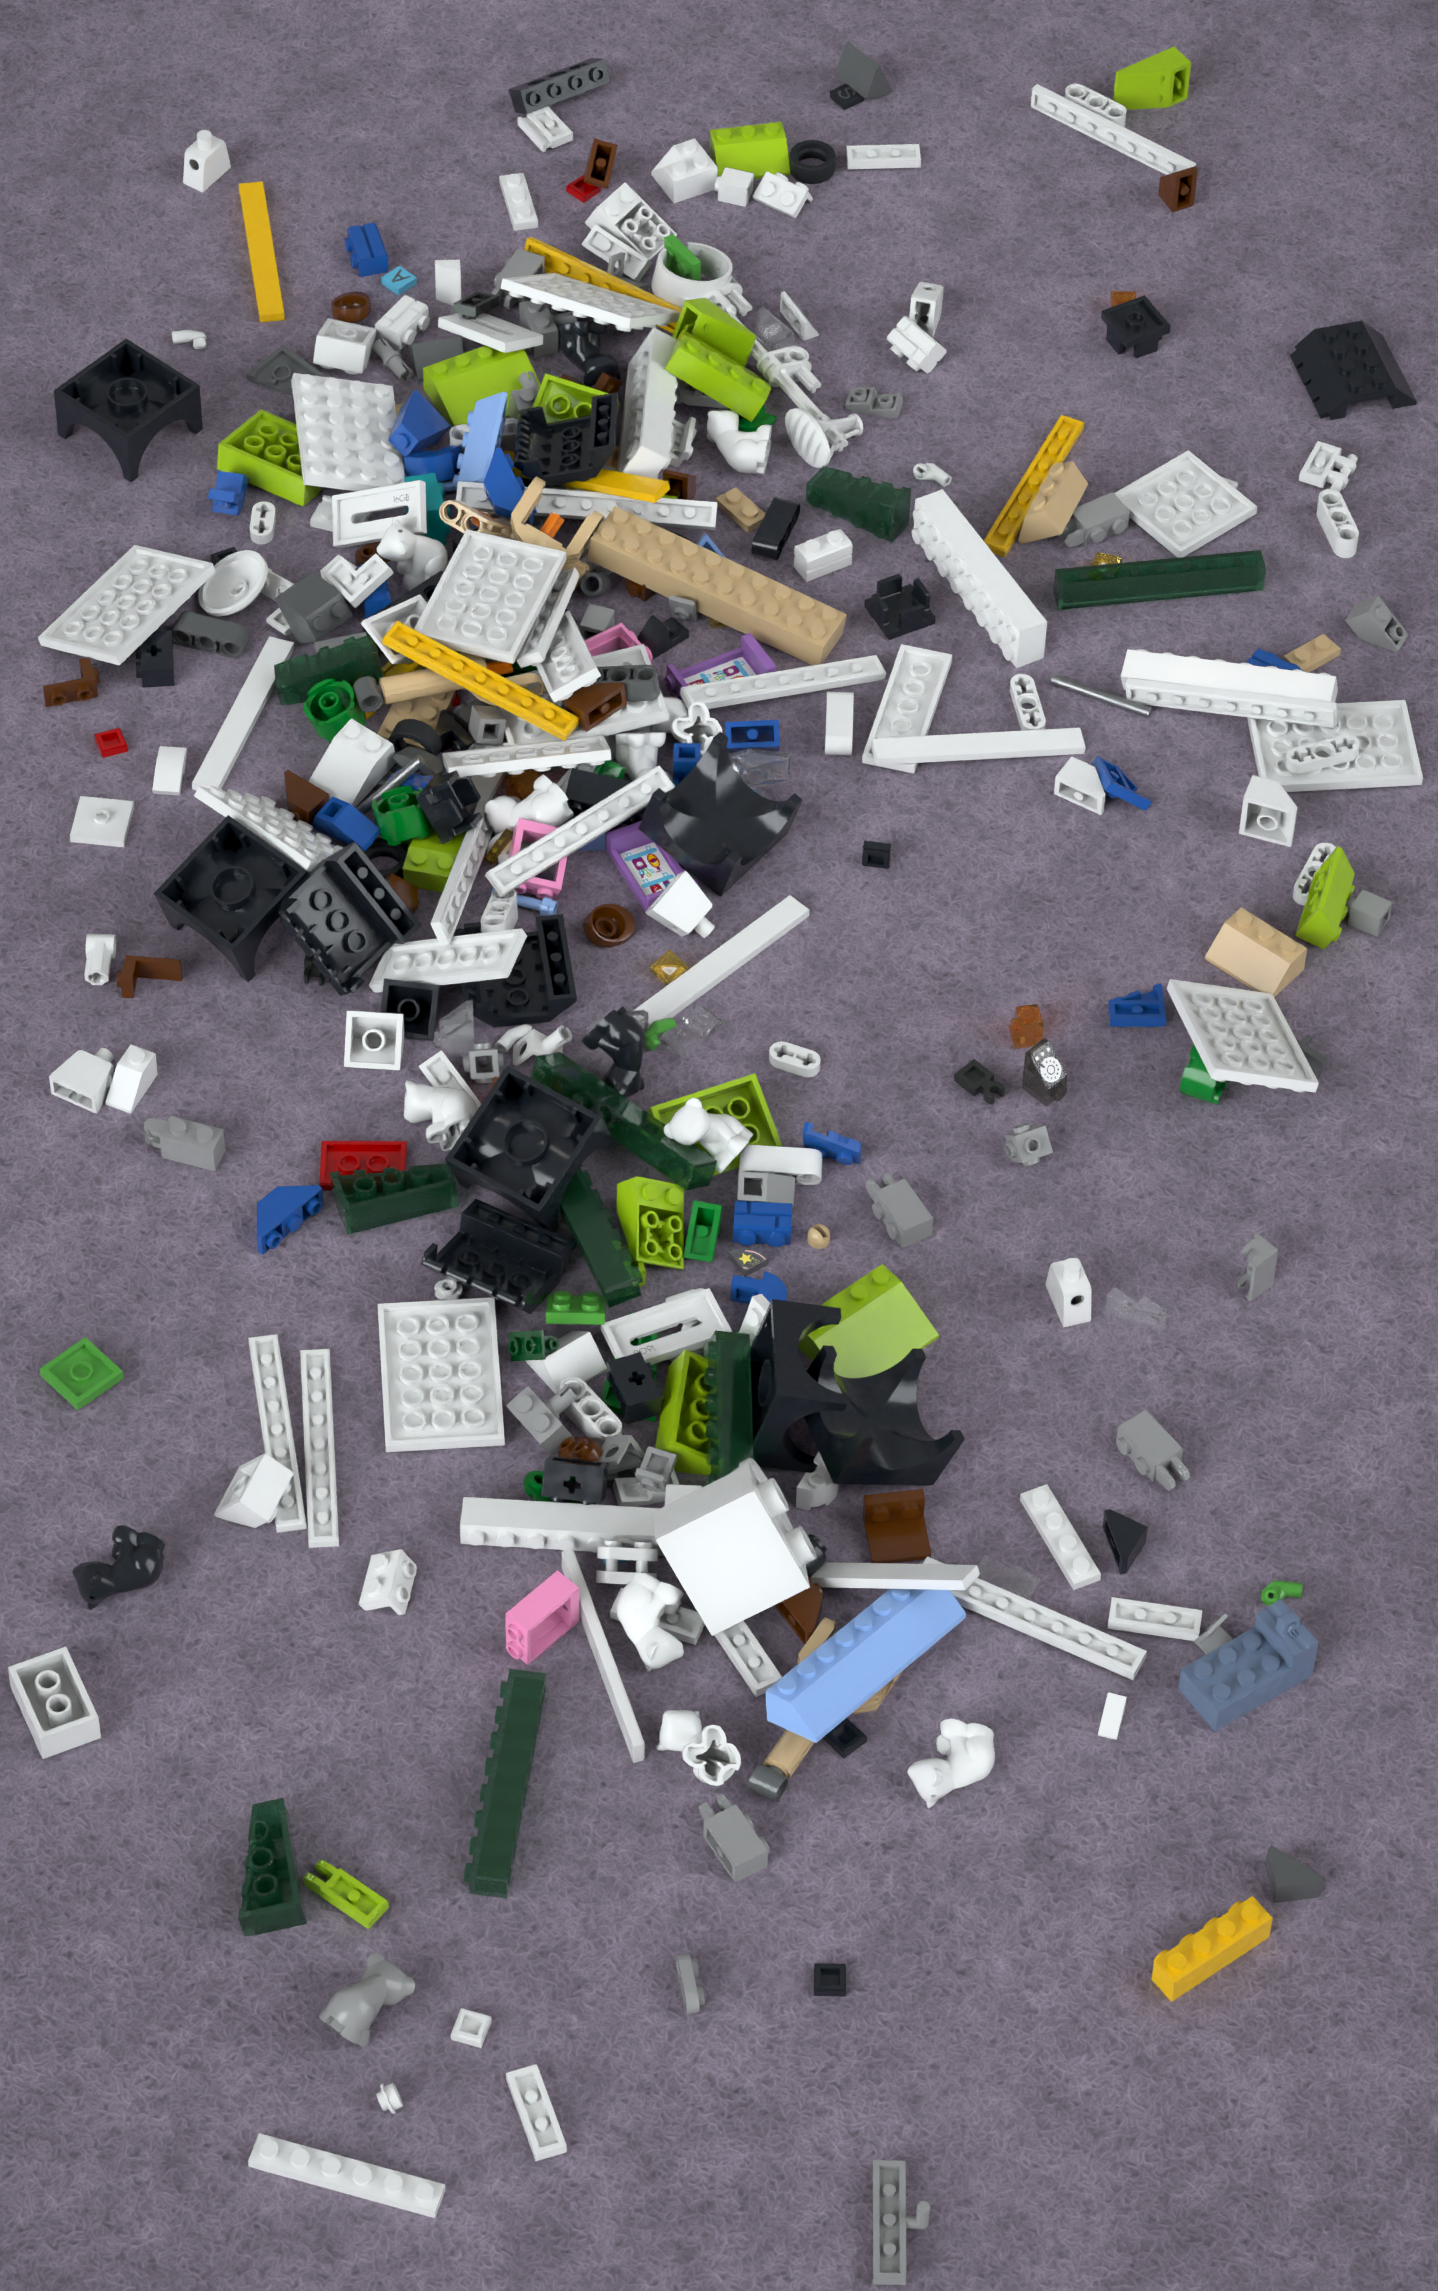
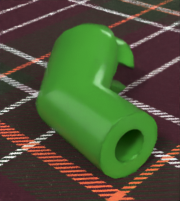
M673 1018L655 1020L644 1032V1044L648 1050H654L660 1045L661 1042L658 1039L660 1034L676 1029V1022Z
M1274 1580L1262 1590L1261 1600L1265 1605L1271 1606L1286 1596L1301 1598L1303 1583Z

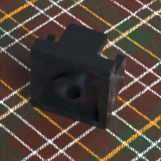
M1145 295L1102 310L1101 319L1107 325L1106 340L1118 355L1123 353L1124 346L1126 349L1134 346L1133 355L1136 359L1156 352L1158 350V341L1162 339L1163 335L1170 333L1169 323Z
M900 574L879 580L877 582V592L872 594L871 598L865 600L864 607L888 640L935 624L936 617L930 610V593L919 578L913 580V586L909 584L903 587V578Z
M445 770L436 773L416 797L442 844L450 842L457 834L473 829L482 819L480 812L470 815L465 806L478 802L481 796L469 776L456 780L459 776L457 770L448 774Z

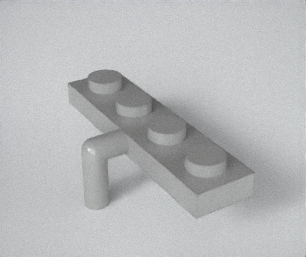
M873 2160V2285H906V2229L923 2230L928 2227L930 2204L926 2201H921L917 2205L916 2216H906V2161Z

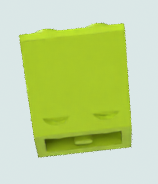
M1173 46L1117 71L1113 101L1123 105L1126 110L1166 108L1188 99L1191 61Z
M706 297L685 300L672 335L673 338L678 339L683 329L744 367L747 364L757 337Z
M638 1176L618 1183L617 1214L633 1260L635 1262L683 1270L684 1186Z

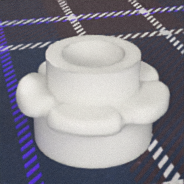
M449 1278L438 1281L434 1287L436 1291L435 1296L438 1300L459 1299L463 1293L462 1285Z
M394 2083L386 2086L381 2084V2092L376 2093L383 2111L390 2110L392 2114H395V2110L403 2107L398 2090Z

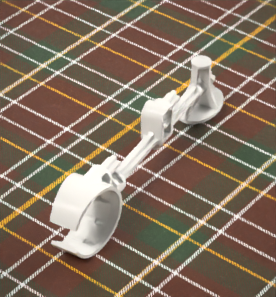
M687 242L686 247L701 261V273L710 279V281H695L682 278L670 272L665 267L667 249L663 248L660 251L652 279V290L655 296L680 308H683L685 300L706 297L742 324L735 316L736 312L738 311L742 316H745L747 311L752 310V306L741 295L743 289L731 275L733 269L732 262L723 252L705 244ZM755 340L750 354L757 360V370L762 373L771 386H780L799 407L790 409L785 416L786 431L793 447L809 465L816 468L827 466L834 450L841 452L844 447L848 446L846 439L862 434L863 423L861 418L857 414H850L847 418L831 420L799 388L795 382L801 381L811 393H815L816 389L821 387V383L810 372L812 365L808 361L809 354L805 349L798 346H789L767 352Z

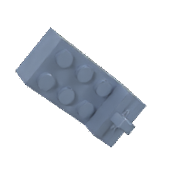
M1280 1599L1271 1606L1256 1613L1255 1626L1252 1629L1182 1668L1178 1689L1216 1732L1312 1676L1318 1641L1302 1624L1299 1616L1293 1610H1290Z

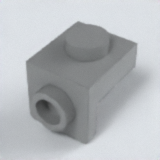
M648 1446L641 1467L637 1468L635 1472L636 1480L640 1483L639 1485L650 1491H656L657 1489L665 1491L666 1484H668L674 1469L677 1455Z

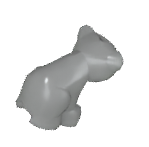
M373 1953L367 1959V1968L363 1972L361 1980L351 1986H345L338 1990L320 2013L319 2018L352 2043L366 2048L370 2037L369 2027L382 2005H395L405 1996L412 1994L415 1989V1981L411 1977H407L398 1966L385 1960L381 1954Z

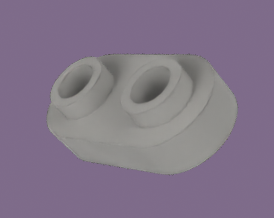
M689 1953L677 1954L676 1969L685 2013H699V2006L705 2005L702 1986H696L695 1978L699 1977L697 1959H691Z

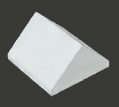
M347 1010L344 1067L400 1070L405 1039L404 1014Z
M571 1331L558 1339L559 1347L555 1352L545 1354L546 1360L526 1361L555 1394L560 1390L561 1382L566 1378L577 1377L587 1383L607 1371V1366L590 1331Z

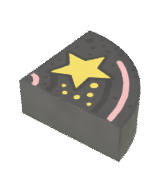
M740 1248L729 1252V1259L744 1277L769 1265V1258L762 1252L754 1249Z

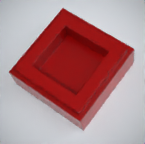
M584 175L566 186V192L585 203L601 192V187L584 183Z
M120 728L94 734L95 742L102 758L128 752V745Z

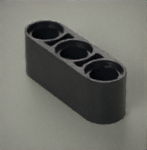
M778 497L773 498L754 536L751 548L752 554L778 560L798 520L801 508L800 503Z

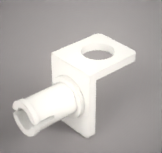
M559 1026L552 1034L546 1036L535 1029L531 1030L513 1045V1065L518 1067L534 1054L556 1067L562 1066L563 1045L572 1040L571 1031L567 1027L564 1029V1026ZM527 1043L526 1050L520 1055L521 1048Z

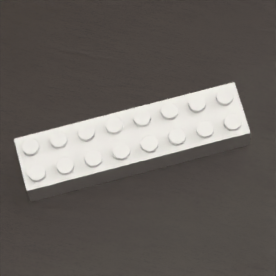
M654 327L628 363L617 472L658 479L661 469L665 470L671 461L669 451L673 444L671 440L674 430L672 421L676 413L673 409L677 400L675 391L678 381H676V376L664 369L677 339Z
M942 489L915 499V511H913L914 529L912 530L914 542L922 546L928 560H933L939 574L942 577H946L950 582L953 592L961 596L966 609L971 610L975 614L978 624L981 627H985L989 632L992 642L1000 646L1005 659L1010 660L1016 668L1044 658L1047 621Z

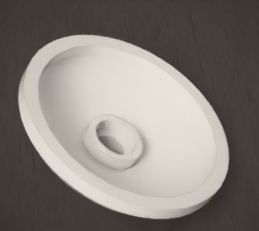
M251 550L235 552L223 558L214 566L216 572L200 586L198 593L199 604L206 613L212 616H228L246 608L258 597L265 585L268 567L264 558L259 553Z

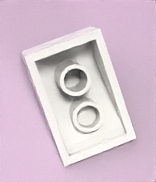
M420 594L361 622L362 626L392 664L415 662L383 645L382 641L396 621L412 629L415 628L427 605V602Z
M350 719L333 738L308 782L327 792L330 798L332 796L356 808L397 763L392 758L395 754L393 743L355 720Z

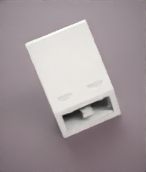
M626 183L622 184L604 200L585 222L591 230L596 224L649 260L664 248V237L671 234L675 237L677 236Z

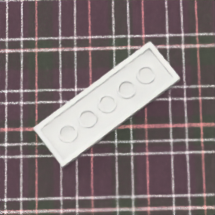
M570 611L563 614L545 660L537 665V669L554 703L558 700L569 698L574 691L581 687L592 685L601 676Z
M901 644L862 756V763L915 773L918 763L876 765L871 742L874 738L927 736L952 663V654Z
M598 735L571 738L566 741L554 740L442 753L447 774L457 770L459 776L456 780L473 775L494 777L499 772L521 774L526 769L548 771L553 766L574 768L579 763L601 765L606 760H611V749L604 736Z
M522 928L453 936L450 944L440 946L437 938L410 941L404 944L394 943L384 952L369 987L373 992H383L384 978L434 985L508 978L527 935Z

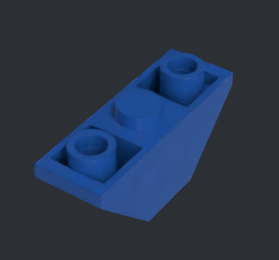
M501 447L495 450L483 482L484 492L496 514L511 518V513L526 489L521 477H515L512 471L514 464L508 453L504 455ZM536 508L525 522L526 524L531 525L535 523L534 514L537 513Z
M333 796L318 812L312 823V827L316 831L349 845L355 842L363 851H366L380 834L379 827L354 806Z
M319 1185L277 1186L257 1202V1242L260 1254L263 1255L270 1248H276L286 1235L297 1231L302 1222L311 1215L315 1216L320 1212L323 1206V1190Z

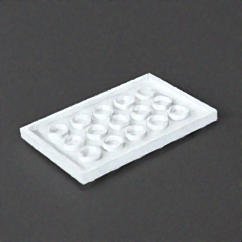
M557 273L503 278L501 289L510 291L509 295L513 297L524 298L526 296L531 298V302L541 305L549 303L552 304V309L558 311H567L568 309L573 311L574 316L588 318L590 316L595 318L594 322L609 325V323L616 325V329L629 332L631 328L643 330L644 327L656 328V325L668 326L669 323L678 322L680 316L679 311Z
M293 373L291 383L303 485L361 491L404 483L405 474L402 454L388 441L397 418L393 386Z
M467 529L414 630L452 650L514 664L566 561V552Z
M134 545L38 637L39 642L44 647L120 665L216 572L214 565L210 562Z
M644 644L592 656L597 667L651 665ZM538 670L527 672L540 675ZM539 683L530 684L527 688H535ZM546 688L545 693L540 697L564 709L563 700H558L554 703ZM661 690L659 696L653 700L627 702L625 707L588 732L577 726L568 739L598 735L605 737L670 721ZM499 707L506 718L504 733L509 745L561 740Z
M1406 700L1337 703L1338 722L1336 728L1247 717L1259 777L1279 782L1286 792L1422 785L1423 775ZM1346 734L1353 735L1360 741L1359 754L1355 760L1303 774L1291 773L1285 766L1287 752L1294 747ZM1319 751L1316 753L1319 757L1329 756V754L1324 751Z
M211 786L210 789L198 787L194 797L224 817L229 815L306 871L311 872L323 859L344 848L331 844L332 839L328 836L314 833L312 831L313 827L310 824L294 820L295 815L282 808L278 809L275 807L276 802L265 796H261L259 799L252 794L244 793V795H241L231 789L225 792L216 786Z
M1173 979L1169 980L1167 990L1211 1078L1220 1082L1228 1080L1240 1082L1244 1085H1264L1271 1089L1286 1088L1299 1093L1304 1091L1316 1092L1319 1082L1273 994Z
M494 1298L378 1304L386 1452L505 1445Z

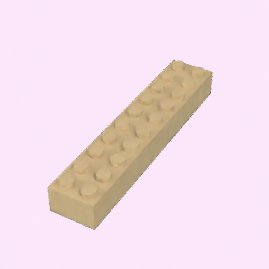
M616 506L590 539L587 560L642 586L645 584L646 588L669 598L670 595L695 601L697 612L744 634L751 633L755 639L808 664H822L843 635L847 614Z

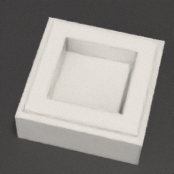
M461 2008L451 2032V2040L482 2048L492 2022V2016Z

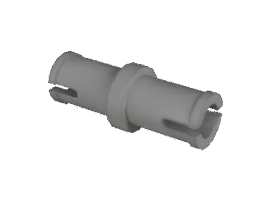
M384 338L378 339L373 344L372 349L383 360L384 366L389 370L391 369L401 382L411 379L413 370L403 361L402 355L398 351H394Z

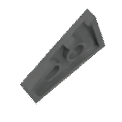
M281 345L246 374L249 381L293 395L291 383L293 373L327 377L284 345Z

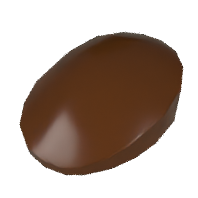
M354 291L341 294L334 298L331 303L333 317L343 322H360L371 312L370 299L363 292Z
M603 904L595 907L584 919L583 928L586 937L592 943L600 947H614L629 940L634 934L636 925L633 915L627 909L616 904Z

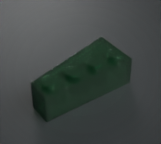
M823 466L806 483V502L831 513L834 517L848 521L855 527L862 528L878 538L892 543L909 525L911 488H893V484L888 482L877 484L871 482L869 477L854 478L849 472Z
M366 631V636L355 639L353 636L344 639V644L331 649L328 645L320 648L317 654L311 656L303 654L274 665L276 688L280 704L291 705L306 702L310 689L326 679H334L340 682L344 680L353 688L354 683L359 678L370 676L379 684V679L384 677L379 646Z
M447 1163L410 1166L409 1170L406 1171L397 1170L395 1167L383 1168L384 1172L367 1174L366 1169L354 1170V1175L340 1176V1172H329L332 1197L348 1235L458 1207L456 1181Z
M284 1798L252 1804L248 1836L249 1848L245 1860V1881L242 1884L241 1909H239L238 1917L245 1937L307 1924L290 1816Z

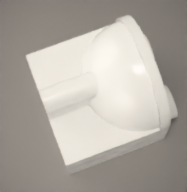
M752 1458L740 1462L739 1467L728 1475L651 1513L655 1540L712 1636L810 1588L805 1564L817 1559L812 1543L801 1526L793 1529L786 1514L789 1511V1507L779 1485L773 1477L767 1479L759 1465Z

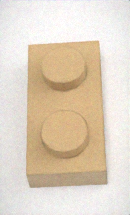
M736 487L716 498L717 506L747 533L757 529L766 514Z
M1322 634L1284 655L1283 660L1290 664L1294 663L1309 673L1338 657L1341 648L1325 634Z

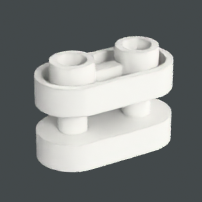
M604 1540V1546H598L597 1558L606 1559V1571L596 1570V1583L628 1584L636 1572L645 1573L657 1579V1573H648V1561H658V1549H652V1543L634 1542V1548L622 1547V1541ZM618 1560H636V1572L618 1571Z

